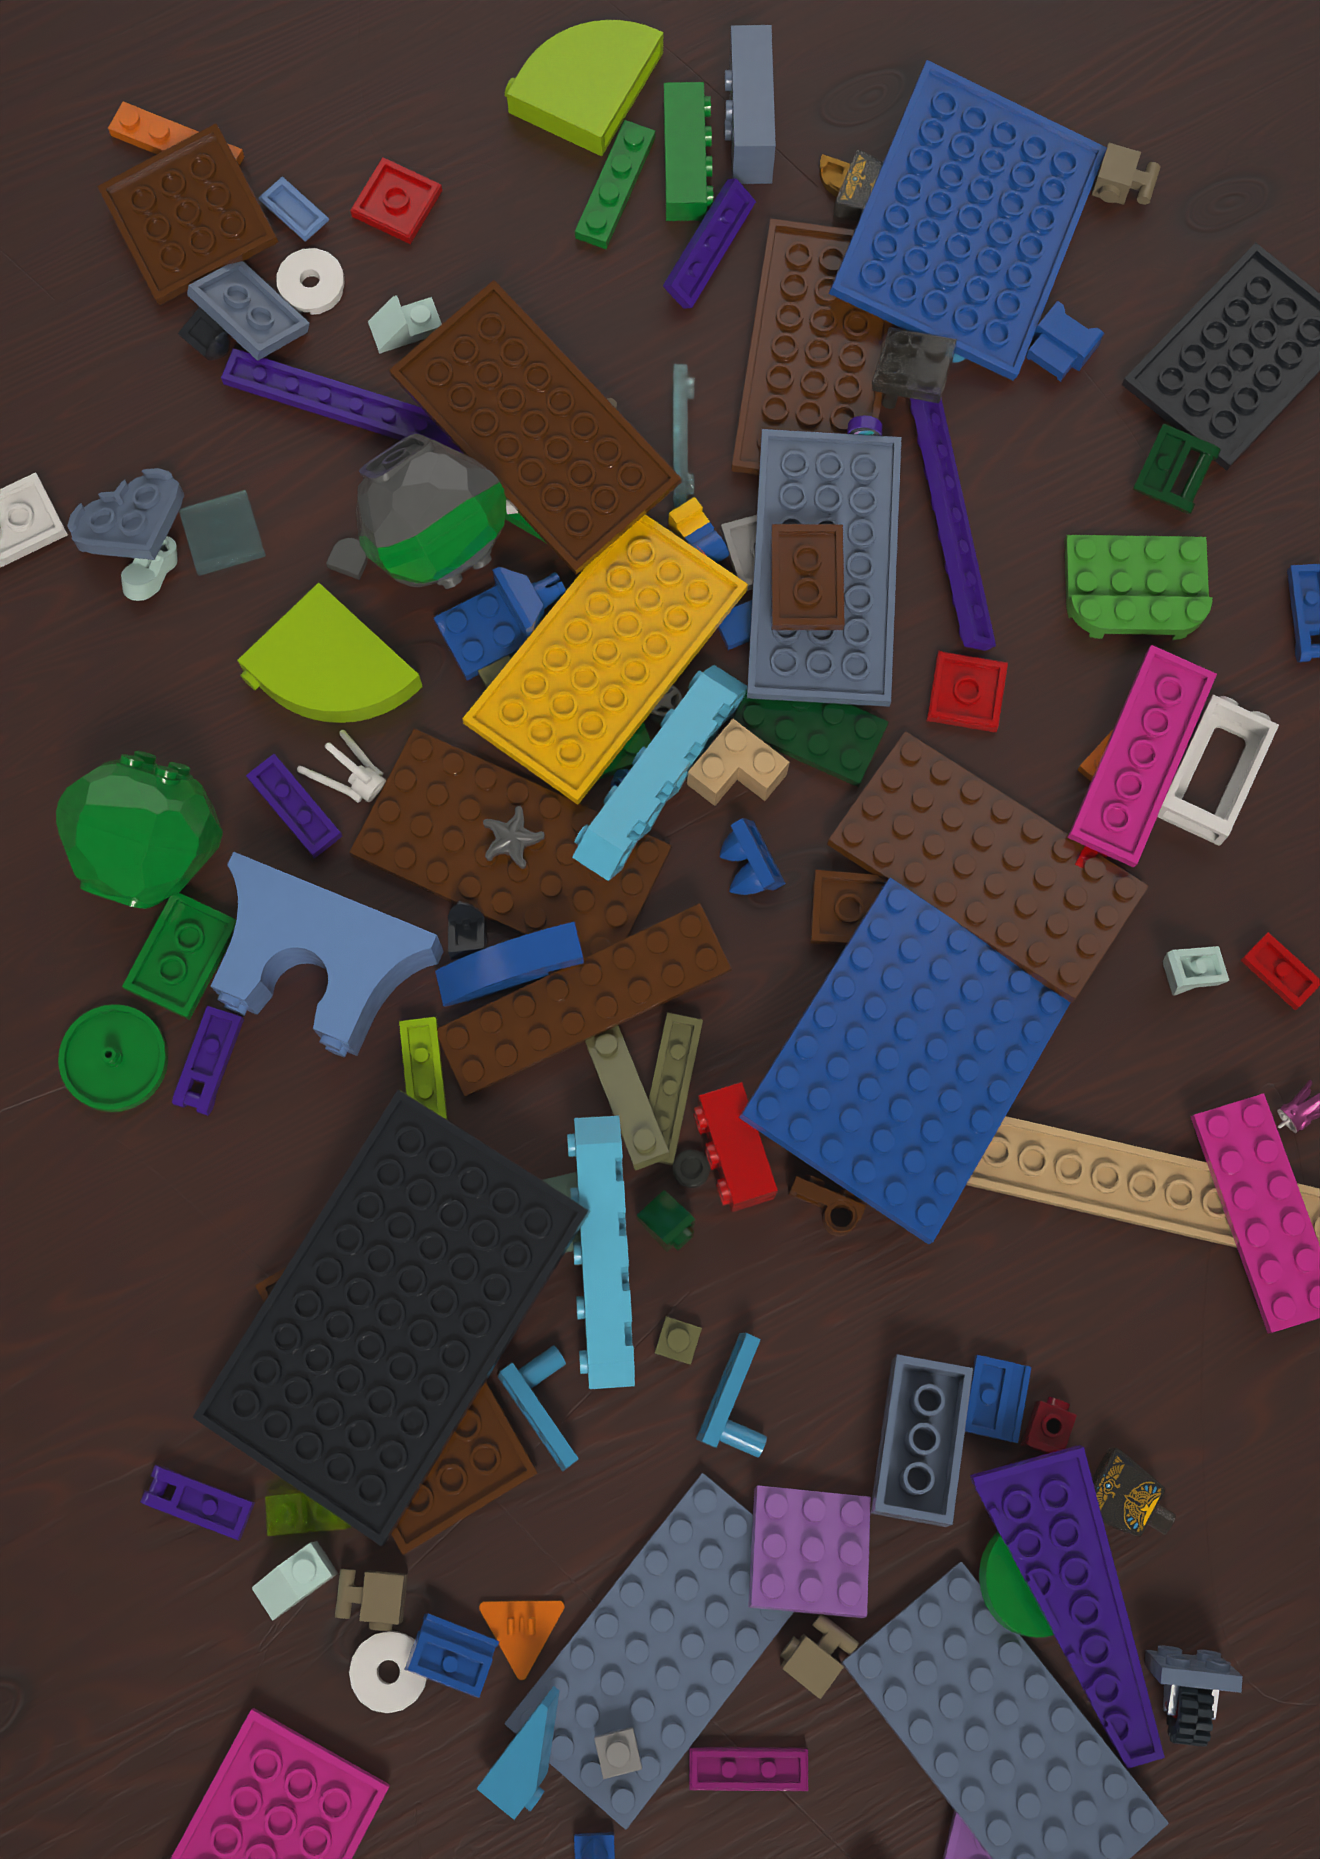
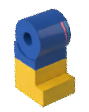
M695 497L669 512L668 527L675 535L716 563L729 556L725 542L714 530L713 525L702 512L703 507Z

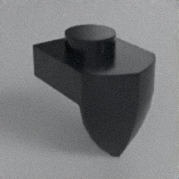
M200 307L178 333L182 339L207 360L220 359L229 352L230 335Z
M463 901L457 902L448 914V953L451 960L461 959L487 948V922L483 913L474 905Z

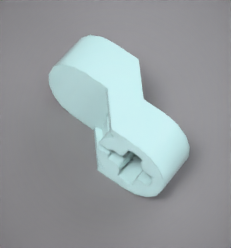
M166 536L155 560L134 558L133 563L122 571V590L127 598L136 601L146 600L160 590L166 573L172 570L178 562L177 545L172 538Z

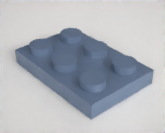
M243 261L225 265L188 285L187 295L257 361L308 333L310 323Z

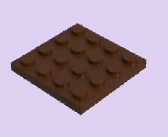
M217 123L97 186L159 305L188 291V285L225 265L244 261L279 242Z

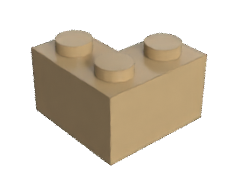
M732 719L688 771L687 785L714 806L736 780L766 801L786 777L789 761L735 719Z

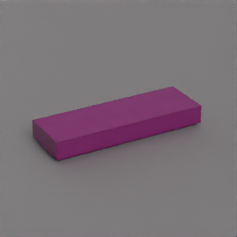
M689 1747V1790L808 1791V1748Z

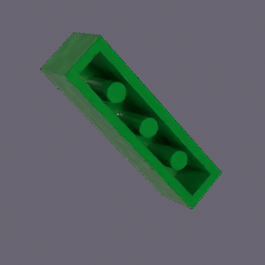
M704 82L664 83L666 221H702L706 215L707 207H711L713 204V186H706V177H712V155L706 156V147L712 146L711 126H705V117H711V96H704Z

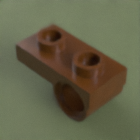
M805 1174L803 1179L796 1176L789 1195L824 1209L822 1223L826 1231L831 1235L845 1236L849 1234L861 1220L866 1205L859 1203L860 1198L844 1189H840L838 1193L824 1188L826 1184L824 1181L814 1176ZM836 1208L846 1210L850 1215V1224L846 1227L835 1226L830 1218L831 1211Z

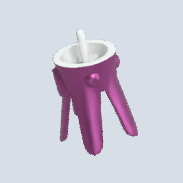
M1311 1080L1305 1084L1290 1103L1283 1104L1277 1110L1283 1121L1278 1125L1279 1129L1286 1125L1291 1131L1297 1133L1311 1124L1312 1120L1320 1118V1093L1304 1102L1311 1093Z

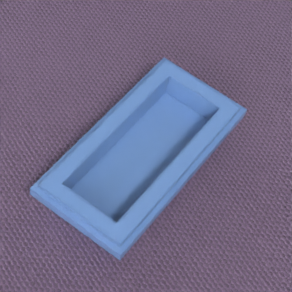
M283 176L258 198L259 201L305 242L329 221V218Z

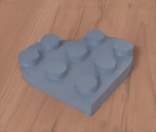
M159 468L142 470L144 476L135 478L129 484H127L126 480H123L114 492L99 493L100 499L92 501L85 507L80 503L70 515L68 529L71 532L73 542L78 550L91 554L155 560L184 498V492L179 482L173 478L169 471Z

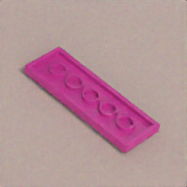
M1153 645L1148 648L1067 838L1131 867H1135L1138 864L1214 683L1216 673Z
M1260 1094L1191 1116L1267 1333H1273L1320 1318V1245L1265 1095Z

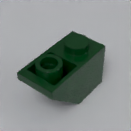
M665 1190L636 1215L641 1225L666 1252L672 1247L679 1251L694 1237V1230L692 1228L695 1225V1218Z

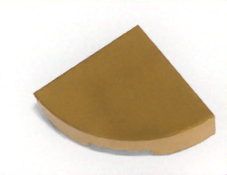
M822 154L819 167L820 179L824 187L835 197L839 198L841 196L853 164Z

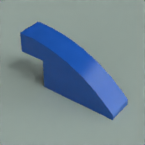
M571 922L485 948L436 970L435 973L442 1003L446 1007L523 988L548 976L550 971L583 964L584 960L575 922Z

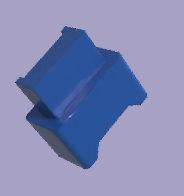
M1056 301L1037 325L1033 336V341L1035 342L1028 350L1026 359H1031L1056 376L1057 380L1061 382L1072 367L1077 371L1081 370L1099 347L1104 332L1099 328H1086L1065 313L1064 305Z

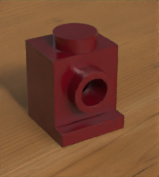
M1048 1397L1046 1403L1036 1401L1021 1445L1043 1454L1066 1449L1077 1417L1076 1414L1068 1412L1070 1404L1053 1397ZM1051 1418L1055 1419L1059 1424V1429L1054 1434L1050 1433L1046 1428L1047 1421Z

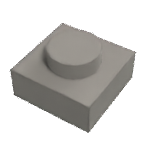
M633 1727L594 1737L603 1779L642 1770Z

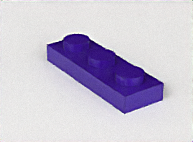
M275 754L271 755L246 775L251 784L314 859L343 837L341 832Z

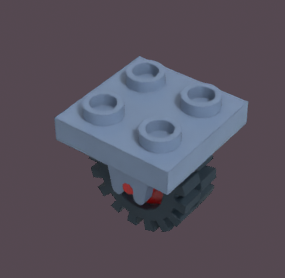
M1166 1645L1158 1646V1651L1146 1650L1145 1667L1160 1684H1164L1163 1710L1168 1715L1166 1725H1169L1167 1732L1168 1736H1170V1741L1175 1744L1207 1746L1211 1738L1210 1731L1213 1730L1212 1720H1216L1219 1691L1241 1693L1243 1676L1231 1666L1230 1662L1221 1658V1653L1215 1651L1197 1650V1655L1182 1654V1649Z

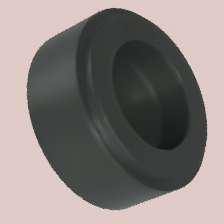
M686 1150L680 1153L674 1160L673 1175L681 1186L697 1188L708 1179L710 1166L707 1157L697 1150Z

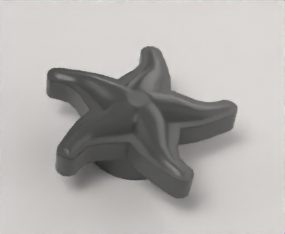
M521 806L515 808V815L507 823L492 819H485L483 821L484 827L491 829L496 837L485 854L487 861H492L496 855L507 854L520 868L525 869L527 866L526 861L523 859L525 848L545 839L544 832L534 833L524 828V815Z

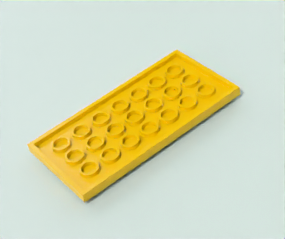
M645 514L583 569L462 718L463 724L578 805L746 593L748 584Z

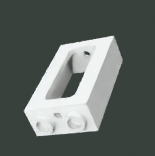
M1212 695L1204 706L1157 817L1220 846L1232 830L1279 724L1272 722L1270 717L1258 711L1250 712L1239 707L1238 703L1229 697ZM1221 728L1243 738L1246 745L1215 814H1212L1182 800L1214 729Z

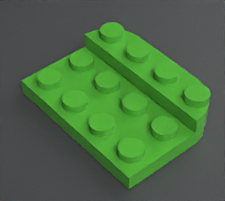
M1067 535L1065 538L1067 613L1069 618L1072 617L1082 629L1090 633V637L1102 639L1105 634L1172 635V640L1186 638L1187 634L1199 628L1209 614L1213 597H1209L1206 537Z

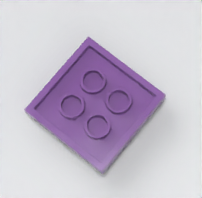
M757 1485L754 1488L748 1607L856 1618L867 1617L871 1497Z

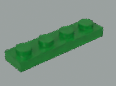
M624 120L576 227L575 239L607 249L654 143L655 130Z

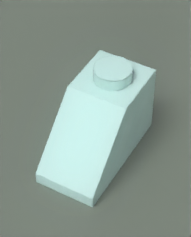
M318 1541L309 1543L278 1565L255 1584L252 1590L273 1621L336 1576L338 1572Z

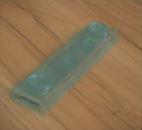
M674 364L673 470L681 477L682 481L673 490V507H679L687 502V494H694V473H688L687 399H694V378H687V364Z

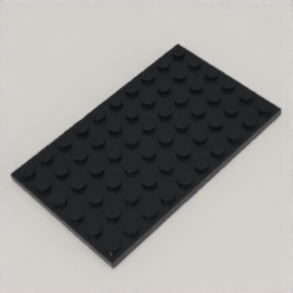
M397 1090L193 1418L380 1546L385 1545L591 1211L403 1091Z

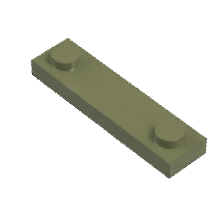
M667 1013L649 1096L650 1106L670 1154V1158L659 1163L668 1165L674 1164L703 1025L702 1019Z
M615 1026L586 1040L585 1044L612 1113L620 1118L621 1136L635 1171L670 1158L669 1150L619 1026Z

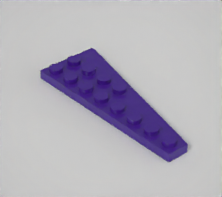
M1078 1445L970 1475L974 1488L1123 1765L1128 1769L1165 1758L1084 1447Z

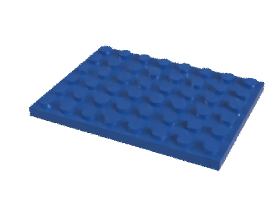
M926 60L829 294L1014 381L1025 359L1107 147Z
M890 877L885 882L739 1118L925 1243L930 1244L934 1242L1071 1002L1044 986L958 922Z

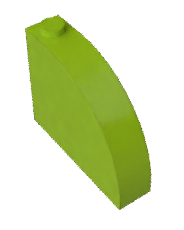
M600 20L579 24L554 35L535 50L523 65L517 77L509 80L505 90L508 112L597 155L603 156L663 54V32L631 21Z
M320 583L316 584L237 660L243 670L240 676L253 690L260 687L267 695L286 709L303 717L324 722H357L377 717L397 708L423 687L419 674Z

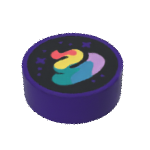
M857 416L848 422L847 434L882 436V423L872 416Z

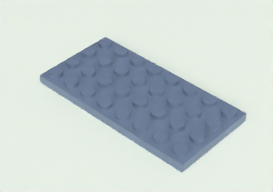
M762 429L747 698L890 707L902 437ZM772 524H843L844 630H772Z
M703 1473L504 1723L517 1734L553 1685L560 1690L549 1763L625 1830L794 1613L792 1611L748 1607L753 1515ZM633 1727L642 1770L603 1779L594 1737Z
M962 1562L955 1565L841 1662L991 1859H1130L1169 1824L1023 1638L1004 1628L991 1615L983 1600L980 1584Z

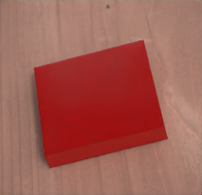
M382 157L351 208V216L411 244L440 196L442 185Z
M938 651L926 721L996 733L999 726L1008 662Z

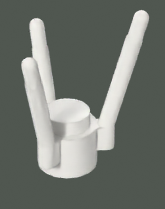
M345 730L339 732L340 736L364 766H357L331 743H326L325 748L353 772L348 779V782L352 784L351 788L303 766L297 767L299 773L349 795L357 803L362 798L367 802H371L386 783V780L382 777L384 773L372 764Z

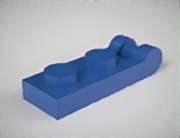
M1320 564L1291 565L1287 570L1296 639L1295 656L1297 662H1309L1311 658H1320V644H1311L1310 638L1313 635H1320Z

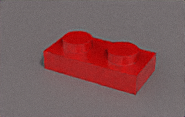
M1269 932L1241 959L1251 971L1294 1010H1297L1320 986V979Z

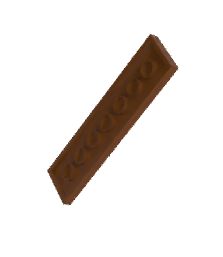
M699 903L584 958L583 964L563 968L437 1028L438 1039L464 1096L469 1097L731 972L732 968L701 904Z

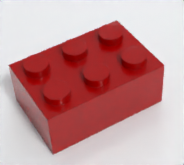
M742 1082L699 1095L698 1106L694 1108L693 1113L699 1135L706 1133L709 1143L705 1144L706 1148L704 1150L710 1169H718L720 1179H717L716 1188L722 1206L729 1204L731 1213L773 1200L778 1191L758 1130L739 1118L749 1102Z

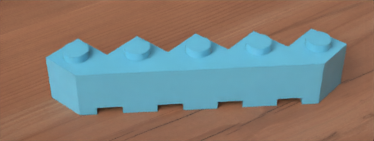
M713 665L704 672L699 670L695 674L688 687L690 690L675 710L671 708L667 712L660 725L662 728L647 748L643 746L632 762L634 766L618 787L614 785L608 792L603 802L605 805L589 826L586 824L578 833L574 841L578 847L572 858L607 881L623 869L637 841L651 830L665 803L679 792L688 775V771L712 744L722 724L734 716L747 692V685L717 666Z
M619 1116L574 1118L575 1134H567L568 1157L576 1156L578 1187L570 1188L571 1199L591 1211L580 1228V1241L573 1242L574 1265L582 1264L584 1296H576L577 1319H585L586 1350L579 1351L580 1374H588L589 1389L635 1386L620 1118Z

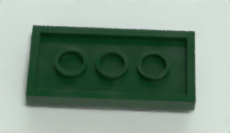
M747 692L733 718L772 749L858 788L889 723L850 704L747 698Z

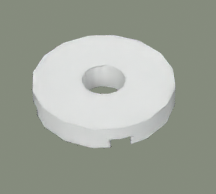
M317 248L301 249L290 254L281 263L276 274L277 289L280 296L299 313L301 311L310 312V315L328 311L340 301L343 294L345 277L338 260L329 252ZM315 276L320 279L319 283L314 287L308 288L302 285V282L307 277Z
M385 1631L374 1634L360 1644L352 1657L349 1675L351 1687L361 1703L373 1711L392 1713L404 1710L418 1699L425 1688L427 1678L404 1670L415 1639L397 1631ZM392 1660L397 1663L400 1669L397 1681L387 1683L380 1678L378 1670L383 1661Z

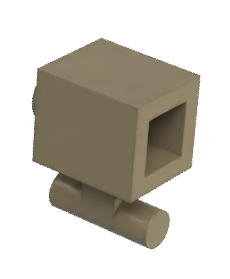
M1109 143L1092 196L1101 198L1108 203L1116 202L1124 205L1131 188L1139 191L1137 201L1140 204H1149L1161 166L1156 162H1150L1147 164L1145 172L1137 170L1141 152Z
M340 1569L335 1618L350 1619L352 1603L361 1604L359 1621L369 1622V1629L392 1631L393 1624L399 1625L403 1622L408 1574L369 1570L365 1572L364 1585L354 1586L356 1570Z
M819 1614L812 1624L824 1634L818 1644L805 1634L799 1640L793 1636L780 1654L785 1659L780 1665L782 1669L819 1699L823 1697L844 1668L831 1654L839 1646L847 1654L851 1655L859 1644L857 1640L824 1614Z

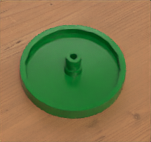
M104 1005L84 1013L69 1027L59 1049V1071L69 1092L85 1105L105 1112L125 1111L137 1107L148 1100L159 1088L167 1071L168 1047L160 1028L143 1012L125 1005Z
M997 1532L983 1552L979 1569L980 1589L986 1607L999 1624L1015 1634L1028 1637L1052 1636L1053 1633L999 1532Z

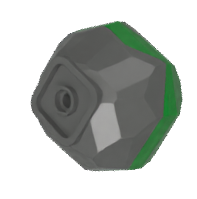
M413 434L385 450L359 470L364 479L357 489L356 521L360 546L366 556L394 580L412 587L420 588L437 583L438 585H443L445 589H449L462 581L463 577L461 574L471 567L473 569L482 568L491 561V549L505 523L506 497L504 488L498 478L478 461L423 435Z

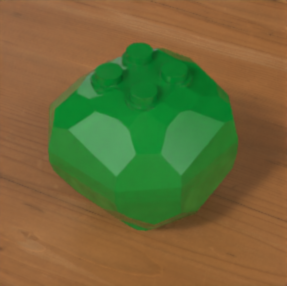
M135 751L134 756L122 754L120 760L108 761L67 787L59 798L56 810V824L74 875L81 881L79 887L82 890L131 907L147 909L162 903L166 898L178 894L218 850L223 831L215 808L205 789L189 774L191 769L189 766L176 762H169L168 767L160 766L155 763V755Z

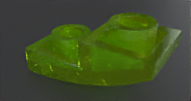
M304 1493L265 1496L267 1536L351 1528V1525Z

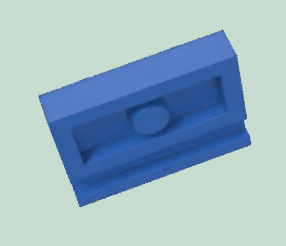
M975 1355L965 1432L1018 1443L1032 1367Z
M425 1613L422 1626L417 1633L404 1670L479 1698L493 1661V1653L499 1641Z

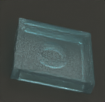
M246 490L179 509L196 572L199 576L266 556Z

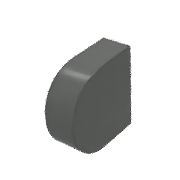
M345 538L335 544L326 565L331 570L360 580L367 565L368 557L361 548L359 540Z

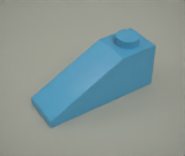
M554 1685L477 1787L478 1791L514 1820L524 1807L531 1811L545 1792L539 1786L548 1773L560 1692Z

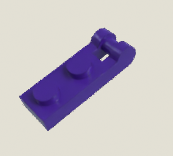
M210 1006L206 1007L174 1092L173 1105L182 1108L188 1105L197 1108L198 1113L210 1115L215 1104L217 1091L244 1021L241 1016ZM194 1081L205 1084L201 1094L192 1091Z
M159 1465L154 1466L151 1477L154 1479L149 1491H144L140 1503L230 1538L241 1540L255 1502L179 1474ZM167 1484L176 1486L171 1500L163 1497Z

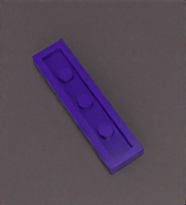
M737 178L727 179L663 284V287L683 309L693 307L756 203L755 199Z

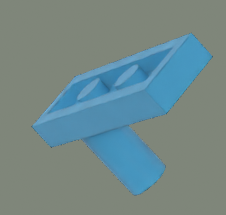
M739 1333L696 1440L713 1447H717L719 1441L757 1458L761 1455L767 1436L728 1419L761 1339L748 1333Z
M553 1345L519 1370L511 1363L500 1371L497 1377L563 1472L579 1458L531 1390L534 1386L566 1365L563 1356Z

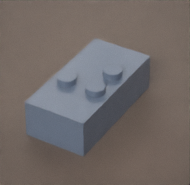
M772 25L731 26L729 70H725V91H730V100H726L725 103L726 120L724 122L725 141H731L732 179L737 178L741 184H772L776 147Z
M898 1354L892 1359L870 1514L942 1527L953 1525L973 1368Z

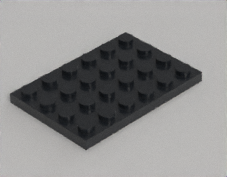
M1255 243L1124 378L1122 385L1175 429L1218 446L1221 451L1218 458L1214 461L1227 471L1320 373V293Z

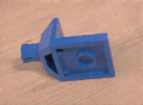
M497 567L493 569L495 587L433 617L438 630L466 680L477 676L478 670L508 655L510 658L514 656L544 619V609L557 602L566 592L562 581L558 582L560 578L556 572L551 573L548 577L536 583H531L526 575Z

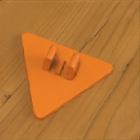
M561 1600L482 1602L479 1609L494 1637L499 1641V1646L516 1677L519 1680L526 1679L565 1608L564 1603Z

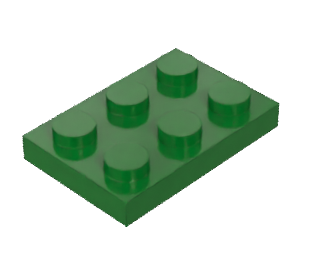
M181 893L171 896L122 987L139 997L190 1020L230 945L236 919Z

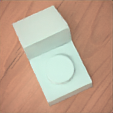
M397 295L393 296L368 321L379 354L426 339L442 325L432 297L401 307Z
M1219 946L1172 950L1167 952L1163 960L1172 995H1178L1196 987L1216 986L1229 981Z

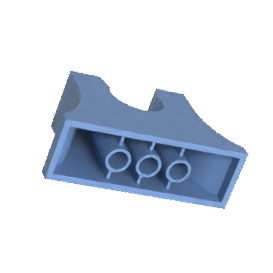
M233 852L227 865L232 872L237 888V920L230 945L212 981L211 987L219 995L217 1000L224 1003L225 1008L245 1016L246 1011L258 1015L273 996L275 984L286 970L299 964L318 965L327 970L328 986L323 998L317 1004L313 1029L321 1038L319 1042L325 1045L326 1050L341 1057H345L347 1052L357 1056L377 1012L388 996L412 974L426 967L437 965L444 951L438 936L434 933Z

